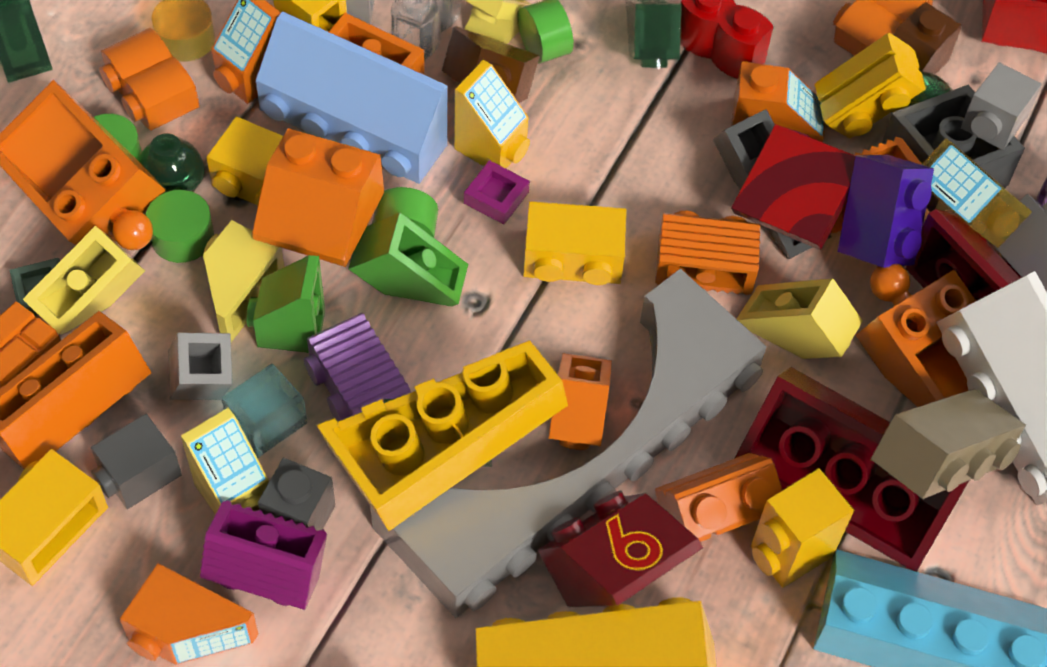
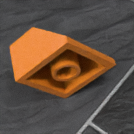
M288 128L266 167L252 232L253 239L307 256H319L320 260L346 267L384 194L381 155Z

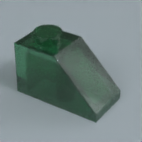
M0 0V62L8 83L53 70L30 0Z
M626 0L629 56L633 59H641V67L666 68L668 67V60H680L681 4L672 0Z

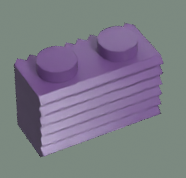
M364 313L355 315L307 338L309 356L303 359L306 370L316 386L324 383L331 396L327 397V402L337 422L361 413V407L382 399L386 403L410 393L408 383L405 382L403 375L400 374L399 369L395 366L394 361L390 358L379 337L376 336Z

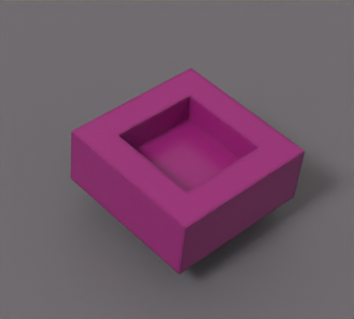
M489 160L464 191V204L504 225L529 193L530 181Z

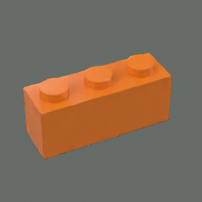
M98 311L0 389V448L22 469H25L30 463L39 461L50 449L56 452L148 377L152 372L128 332Z

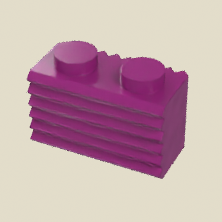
M229 500L224 501L216 512L204 538L199 578L219 583L227 589H238L270 599L279 605L293 606L306 610L319 580L327 533L324 529L316 531L314 526L306 528L303 523L295 524L292 519L285 521L282 516L274 518L272 513L264 515L261 510L253 512L251 507L242 508L240 503L232 505Z

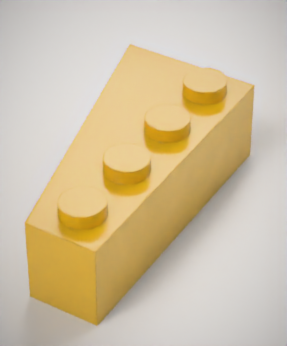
M529 340L463 367V372L438 382L433 378L414 386L416 391L386 403L382 399L361 407V413L338 422L336 418H333L316 426L333 454L387 530L390 531L567 407L568 404L561 378Z
M683 597L667 598L660 601L658 606L635 608L627 604L608 606L603 609L602 613L580 615L573 611H559L550 614L545 620L525 622L518 618H503L494 621L492 626L476 628L477 667H717L714 640L701 600L691 601Z

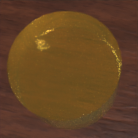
M162 0L154 8L152 13L153 29L163 40L172 56L178 61L197 60L205 56L212 49L215 43V31L211 9L204 0Z

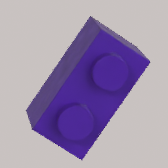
M856 155L837 252L883 268L890 267L893 264H900L902 266L915 265L916 255L922 242L921 231L926 207L932 194L931 183L934 168L890 155Z

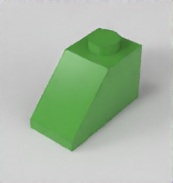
M399 212L366 227L352 254L348 269L384 295L452 307L459 304L468 263Z
M308 255L262 278L258 297H250L247 308V326L254 327L257 347L309 353L307 338L322 331L325 316L319 256Z

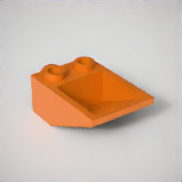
M53 79L0 133V166L65 238L74 245H77L94 226H97L124 249L139 250L145 247L152 238L153 226L150 219L143 213L147 210L150 203L163 194L166 189L121 143Z
M893 264L886 268L877 266L870 277L871 290L877 298L886 302H892L894 307L875 318L857 333L856 337L882 375L917 407L969 391L967 378L957 359L945 348L942 341V332L936 323L976 302L956 271H950L911 295L908 291L910 288V276L902 265ZM906 319L912 320V322L907 325Z

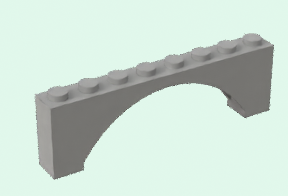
M679 269L644 297L640 323L649 331L652 351L651 384L636 417L623 434L604 452L567 474L535 485L498 490L450 488L390 531L387 530L371 507L372 528L455 618L468 608L475 611L485 605L495 594V586L510 574L513 577L523 574L536 560L538 549L554 540L551 535L553 529L566 521L583 516L589 510L595 513L593 505L597 501L616 492V488L628 478L631 481H636L642 477L652 466L656 455L665 448L669 451L676 449L688 437L694 424L702 418L706 421L714 418L724 408L728 400L727 398L737 389H740L742 392L748 390L762 375L763 369L760 366L767 346L682 269Z

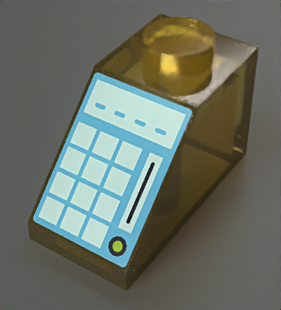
M947 138L921 164L934 168L931 183L932 194L997 248L1032 213L1002 183Z

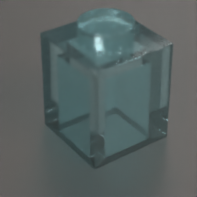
M273 363L221 397L223 409L225 410L229 407L257 458L307 424L304 397Z

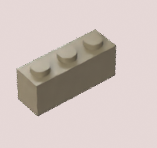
M972 389L895 414L871 460L924 499L944 490L950 492L959 484L971 479L977 481L993 470H1004L1020 451L1021 445L1017 443V440L1026 424L978 390Z

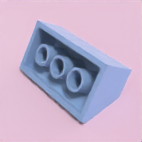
M283 11L277 17L256 78L260 110L276 121H285L304 130L307 134L380 154L381 165L390 174L396 177H405L420 184L447 146V85Z

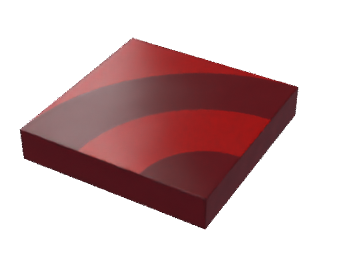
M775 124L731 209L736 215L821 250L848 199L856 155Z

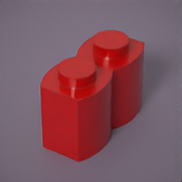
M681 0L675 38L687 51L697 56L711 59L714 65L723 73L738 79L742 62L765 63L774 26L760 12L747 6L737 5L734 0Z

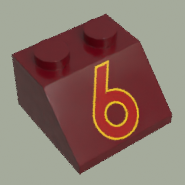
M620 490L597 501L593 505L596 513L584 521H581L580 517H576L553 529L551 535L554 540L539 548L538 552L567 607L618 606L702 550L703 546L692 532L647 493L624 496Z

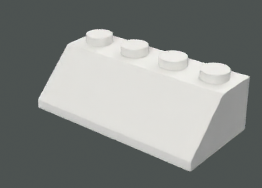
M1034 271L936 323L942 332V341L945 348L957 359L967 378L968 389L978 390L1026 424L1017 440L1021 448L1013 463L1018 471V480L1021 487L1033 498L1036 505L1047 503V292Z

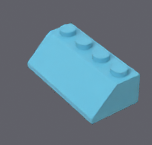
M836 549L833 555L813 650L872 667H1047V608Z

